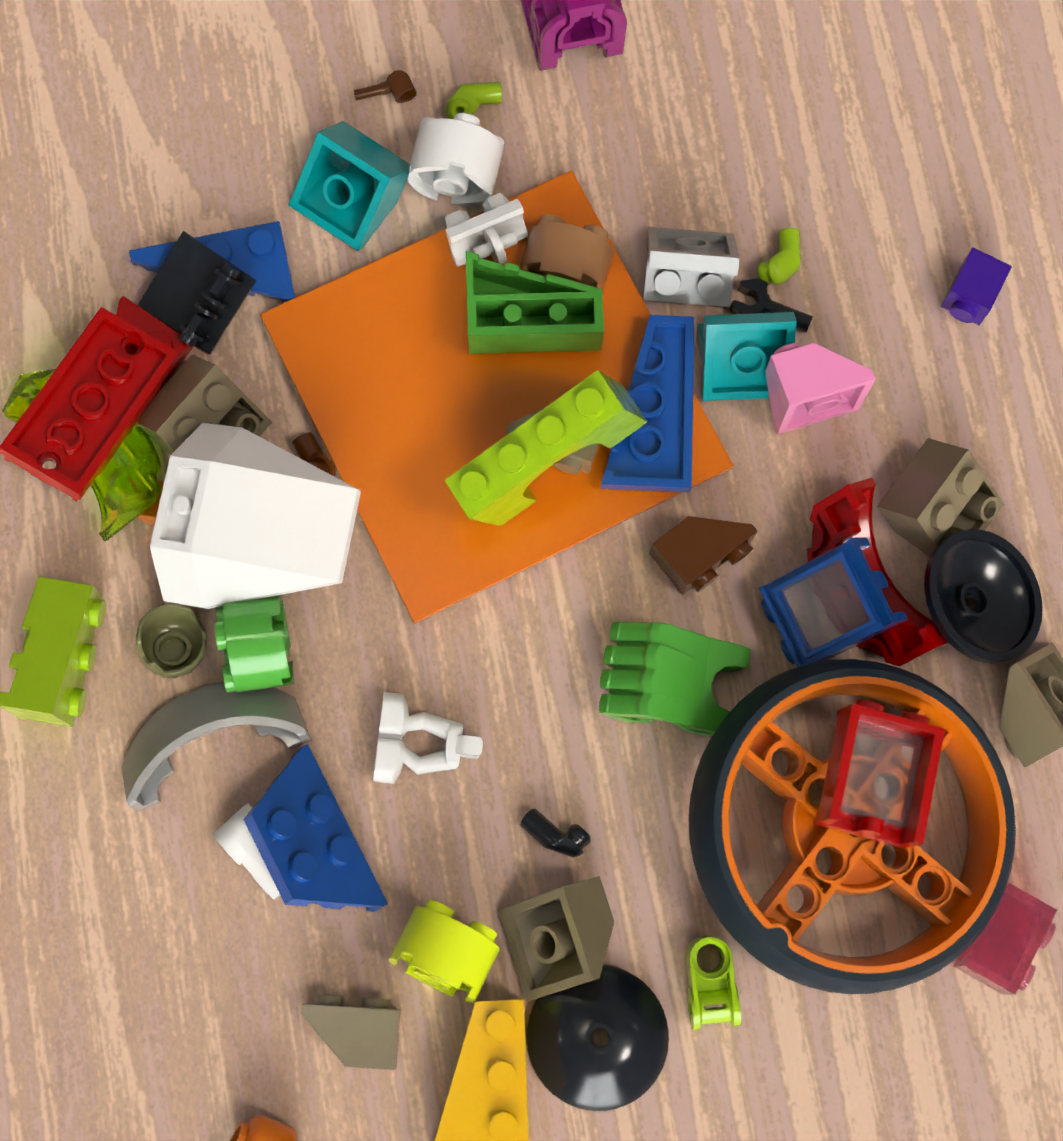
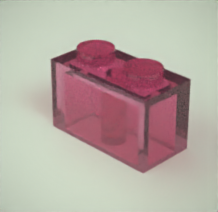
M1008 882L1001 901L987 926L972 945L956 959L953 967L1002 995H1016L1018 989L1023 991L1028 986L1034 975L1035 966L1031 963L1038 948L1044 949L1054 935L1056 924L1052 920L1057 909Z

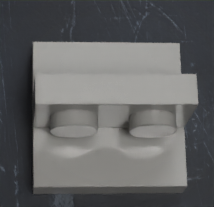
M648 227L643 300L730 307L734 275H738L740 260L734 234Z

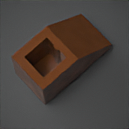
M688 516L652 544L649 554L682 595L693 587L697 592H700L719 576L715 570L722 564L729 561L732 565H735L754 549L750 543L758 531L752 524Z

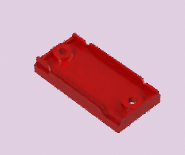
M100 307L0 445V454L4 456V460L7 462L10 461L34 477L72 497V500L76 502L78 499L81 500L92 482L103 472L160 390L162 382L178 361L179 352L105 308ZM128 346H135L138 351L135 354H129L125 349ZM47 461H52L56 466L54 469H45L43 464Z

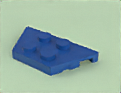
M304 745L294 753L287 766L273 780L263 797L252 807L243 820L285 905L308 906L309 904H318L323 908L330 909L355 906L366 907L368 912L378 911L388 903L309 745Z

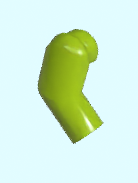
M501 82L462 84L446 105L447 117L454 119L457 113L473 115L481 105L501 104Z
M797 228L781 229L778 232L779 252L771 257L769 261H762L758 265V278L767 282L768 285L771 283L776 285L782 284L799 270L801 251L800 231Z

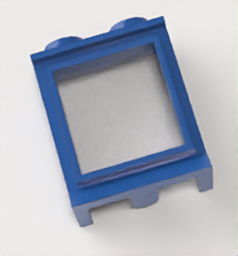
M867 537L849 538L842 545L773 582L759 587L763 597L761 600L762 609L769 621L773 624L776 623L783 638L781 641L782 651L791 664H795L796 667L812 662L829 660L908 620L904 611L892 613L882 592V589L888 587V582L881 571L871 570L862 550L871 546Z

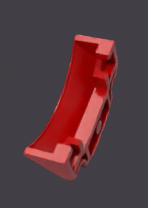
M873 478L850 483L813 505L809 519L814 523L812 547L807 548V560L810 562L842 545L849 538L867 537L871 546L865 548L862 552L871 570L881 571L888 582V587L882 589V592L892 613L904 611L908 620L857 645L859 649L866 647L877 655L884 657L885 663L900 667L948 642L939 632L935 623L916 610L901 595L881 562L875 543L872 523V504L876 484ZM842 562L811 577L815 592L820 597L827 611L826 614L842 634L870 621Z

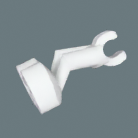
M384 692L373 782L394 784L401 773L403 763L417 775L457 769L460 757L468 759L479 758L483 748L482 738L463 735V724L428 712L409 715L408 704L403 694ZM425 730L446 740L445 750L420 757L405 747L402 737L408 731Z

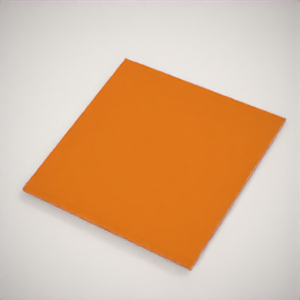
M572 170L508 199L510 202L518 198L521 203L528 235L531 228L539 224L540 217L547 214L558 216L566 224H572L581 228L585 225H595L603 228ZM482 211V212H480V213H478V214H476V215H473V216H471L470 218H473V217H475V216H478V215L484 213V211ZM445 229L260 314L342 481L361 491L357 511L414 624L683 493L600 489L611 452L610 448L602 444L599 446L590 474L581 471L577 475L565 473L557 469L554 464L541 473L528 485L537 501L502 526L469 519L444 481L504 438L508 424L547 407L597 370L622 384L628 392L651 313L609 237L607 242L612 246L613 256L602 294L604 336L601 351L469 354L466 264L459 267L456 266L452 259ZM528 237L517 241L518 244L504 249L508 263L520 266ZM491 255L486 258H483L485 260L494 262ZM694 392L692 488L734 467Z

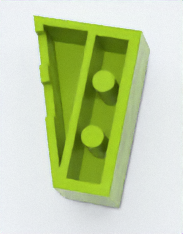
M38 576L22 624V629L27 631L22 653L13 652L9 662L10 669H16L17 671L10 692L0 691V708L19 719L67 727L74 726L75 717H80L83 714L86 704V690L82 689L85 672H90L95 663L96 645L92 644L95 627L102 626L106 612V602L101 600L102 594L93 585Z

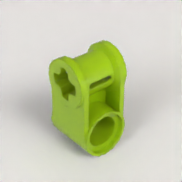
M701 936L695 938L689 943L685 951L688 983L687 1003L693 1031L700 1030L701 1026L705 1024L730 1022L732 1026L741 1025V1008L738 989L735 983L733 956L728 945L716 937ZM712 944L719 951L720 962L714 970L706 972L701 970L697 964V953L704 945ZM723 1004L722 1007L704 1009L705 1006Z

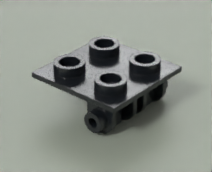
M183 231L144 293L138 306L179 333V339L192 347L197 345L208 354H211L257 280Z

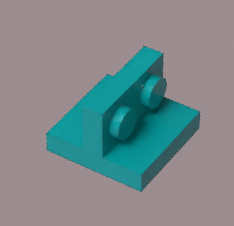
M794 312L704 316V323L697 324V342L702 359V400L769 398L765 371L771 355H774L773 353L777 349L795 343L797 321Z

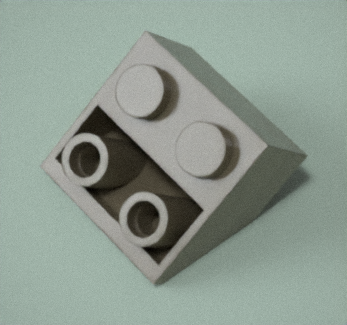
M191 355L153 398L136 424L171 455L202 423L241 427L260 437L272 421L216 364Z
M927 438L877 507L898 535L930 557L940 542L957 532L968 529L986 530L989 524L996 518L1004 503L968 449Z

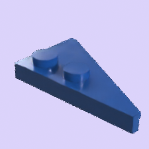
M279 221L195 237L205 246L257 280L248 295L254 296L255 293L281 299L282 303L295 298ZM176 241L129 250L131 262L133 265L144 267L147 271L157 273Z

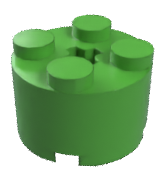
M281 595L223 603V606L216 607L218 622L214 623L215 637L218 650H224L226 665H223V678L226 692L237 691V693L294 684L293 661L288 662L287 659L290 656L289 648L291 645Z

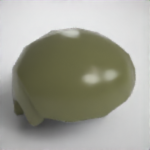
M169 602L152 607L140 619L136 633V648L140 659L155 675H161L163 678H178L192 673L204 659L207 644L206 631L191 608Z

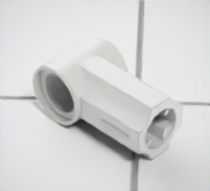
M247 803L212 835L238 865L243 864L263 890L273 900H277L281 895L243 820L252 809V806Z

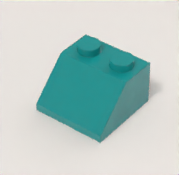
M341 121L318 132L288 205L355 250L360 251L397 204L408 180L410 164L348 123Z

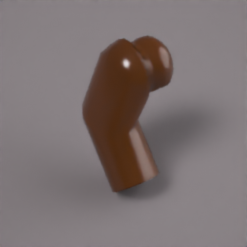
M311 432L302 434L293 440L292 444L300 459L335 477L333 462L323 454Z

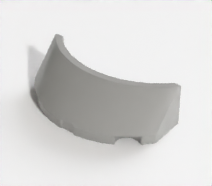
M221 682L203 686L196 691L175 698L146 722L126 753L121 770L128 805L137 811H141L160 803L161 798L158 791L164 778L174 773L169 755L184 744L222 728L237 725H255L260 737L270 735L279 737L289 749L312 741L295 697L276 688L237 693V691L226 692L225 684Z

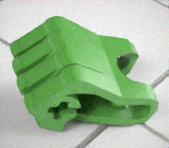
M613 622L610 629V640L615 642L617 646L607 645L604 652V664L612 667L613 670L603 669L600 677V688L610 693L601 695L599 713L611 719L632 724L636 722L650 723L654 719L673 723L686 732L712 737L723 719L730 712L720 707L714 699L711 685L713 679L719 671L735 672L742 668H749L750 649L743 645L707 637L665 623Z

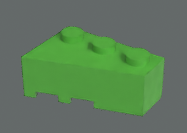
M466 251L469 354L601 351L604 336L602 289L547 274V277L527 272L520 270L519 265L506 262V265L479 258V254Z

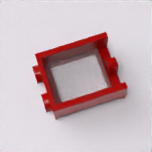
M856 700L855 704L837 710L836 715H838L821 802L812 824L901 848L924 844L945 729L929 725L930 719L920 714L904 712L900 716L885 713L883 712V705L868 700Z

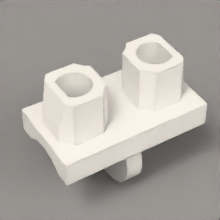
M498 193L486 198L482 204L484 213L470 218L468 213L462 210L446 215L447 229L445 231L452 259L457 267L466 264V251L479 254V258L482 259L491 255L494 262L499 264L507 262L504 249L518 244L517 241L528 237V231L523 219V207L518 198L509 202L502 193Z

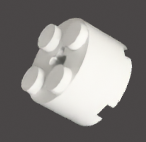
M457 113L454 119L424 117L420 121L409 166L408 183L422 195L434 200L438 199L440 193L452 196L451 205L463 207L482 206L486 198L492 196L505 141L501 137L480 127V120L470 114Z

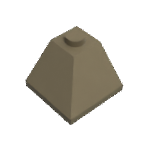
M1053 642L1009 668L999 729L1004 735L1006 747L1013 756L1020 760L1024 768L1063 747V658Z
M600 876L565 885L498 910L526 1002L600 978L615 922Z

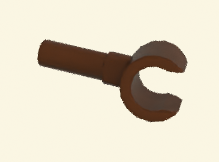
M401 70L391 73L385 82L354 90L356 101L392 93L397 103H405L417 95L409 75Z

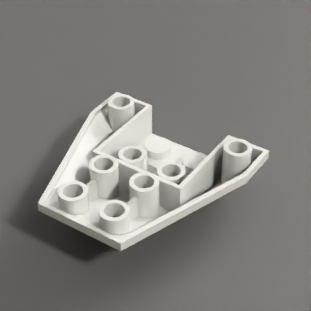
M202 423L170 455L151 539L150 549L163 601L210 609L223 606V603L262 599L342 583L361 491L244 428Z

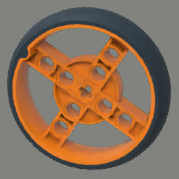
M833 659L812 662L776 675L756 687L729 712L712 735L700 759L690 795L688 822L692 859L699 883L719 921L749 954L769 969L789 980L822 991L842 994H873L898 989L937 973L956 960L983 932L1001 901L1012 869L1016 838L1014 804L1004 767L987 735L974 718L953 697L937 685L917 674L880 662L857 659ZM833 695H854L878 700L902 712L926 716L930 719L929 725L945 729L941 752L945 753L956 773L967 811V852L960 879L958 880L920 848L921 845L907 848L891 845L895 850L896 856L893 865L887 867L881 857V850L886 843L812 824L819 806L813 804L809 799L808 788L813 781L819 783L822 788L824 787L830 756L818 761L772 721L789 709L810 700ZM883 740L871 757L852 753L842 806L899 821L910 763L902 756L901 745ZM776 750L784 753L788 760V769L784 775L776 773L772 767L771 760ZM741 764L785 801L782 815V831L786 848L792 858L757 905L747 891L738 872L730 840V800ZM877 776L882 777L888 787L887 794L883 800L879 799L873 790V782ZM822 848L828 851L832 859V866L826 874L821 873L816 865V856ZM922 874H926L931 882V891L926 898L918 890V880ZM794 885L799 887L804 897L801 908L796 912L791 910L787 903V894ZM888 888L930 924L924 932L908 943L894 950L873 956H837L816 951L797 942L834 893L845 896H863Z

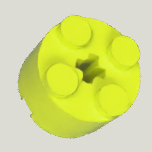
M428 899L425 907H414L388 960L396 966L399 959H402L409 964L405 972L409 976L452 997L457 989L468 992L464 1001L475 1003L500 951V948L494 943L497 932L476 921H471L470 926H467L452 918L454 911L451 908L435 900Z

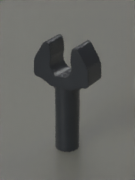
M760 279L740 281L738 291L746 296L753 297L756 304L750 306L733 300L730 306V311L733 314L794 312L797 321L796 329L807 332L813 316L771 300L767 292L768 283Z

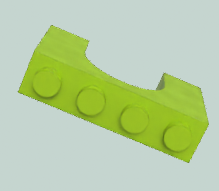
M597 370L444 481L469 519L502 526L537 501L528 485L546 469L569 454L592 444L599 443L611 449L645 425L647 420L624 386Z

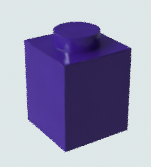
M972 247L961 264L940 307L948 310L955 319L961 322H973L980 326L991 311L1012 266Z

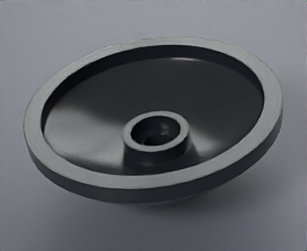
M979 529L957 532L937 545L930 555L926 566L924 591L932 620L946 641L966 657L990 664L1006 662L1028 650L1040 630L1042 622V597L1035 574L1019 550L1001 536Z
M603 965L599 979L537 998L529 1016L526 1034L529 1058L535 1073L543 1085L561 1101L576 1108L589 1111L617 1109L640 1098L649 1090L660 1075L666 1061L669 1045L667 1019L656 995L641 979L632 973L610 965ZM597 1028H603L608 1033V1042L603 1047H595L590 1040L591 1033Z

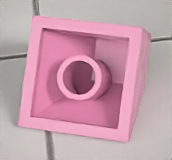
M792 343L777 349L773 353L774 355H771L765 371L773 423L777 435L859 410L876 379L873 371L816 343L801 347L798 343Z

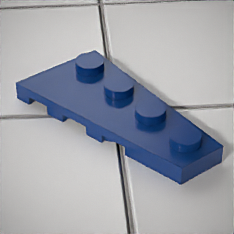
M650 315L628 390V394L647 420V423L611 448L600 489L664 492L691 491L694 317Z

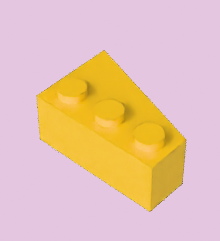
M524 999L475 1001L435 1141H529Z

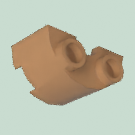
M542 215L539 224L534 225L529 232L520 270L547 277V274L600 288L603 294L613 256L612 246L607 242L608 232L599 226L585 225L581 228L572 224H566L558 216Z

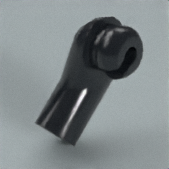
M537 809L530 810L520 823V826L544 848L574 858L584 853L582 849L591 842V836L578 824L571 825L564 834Z

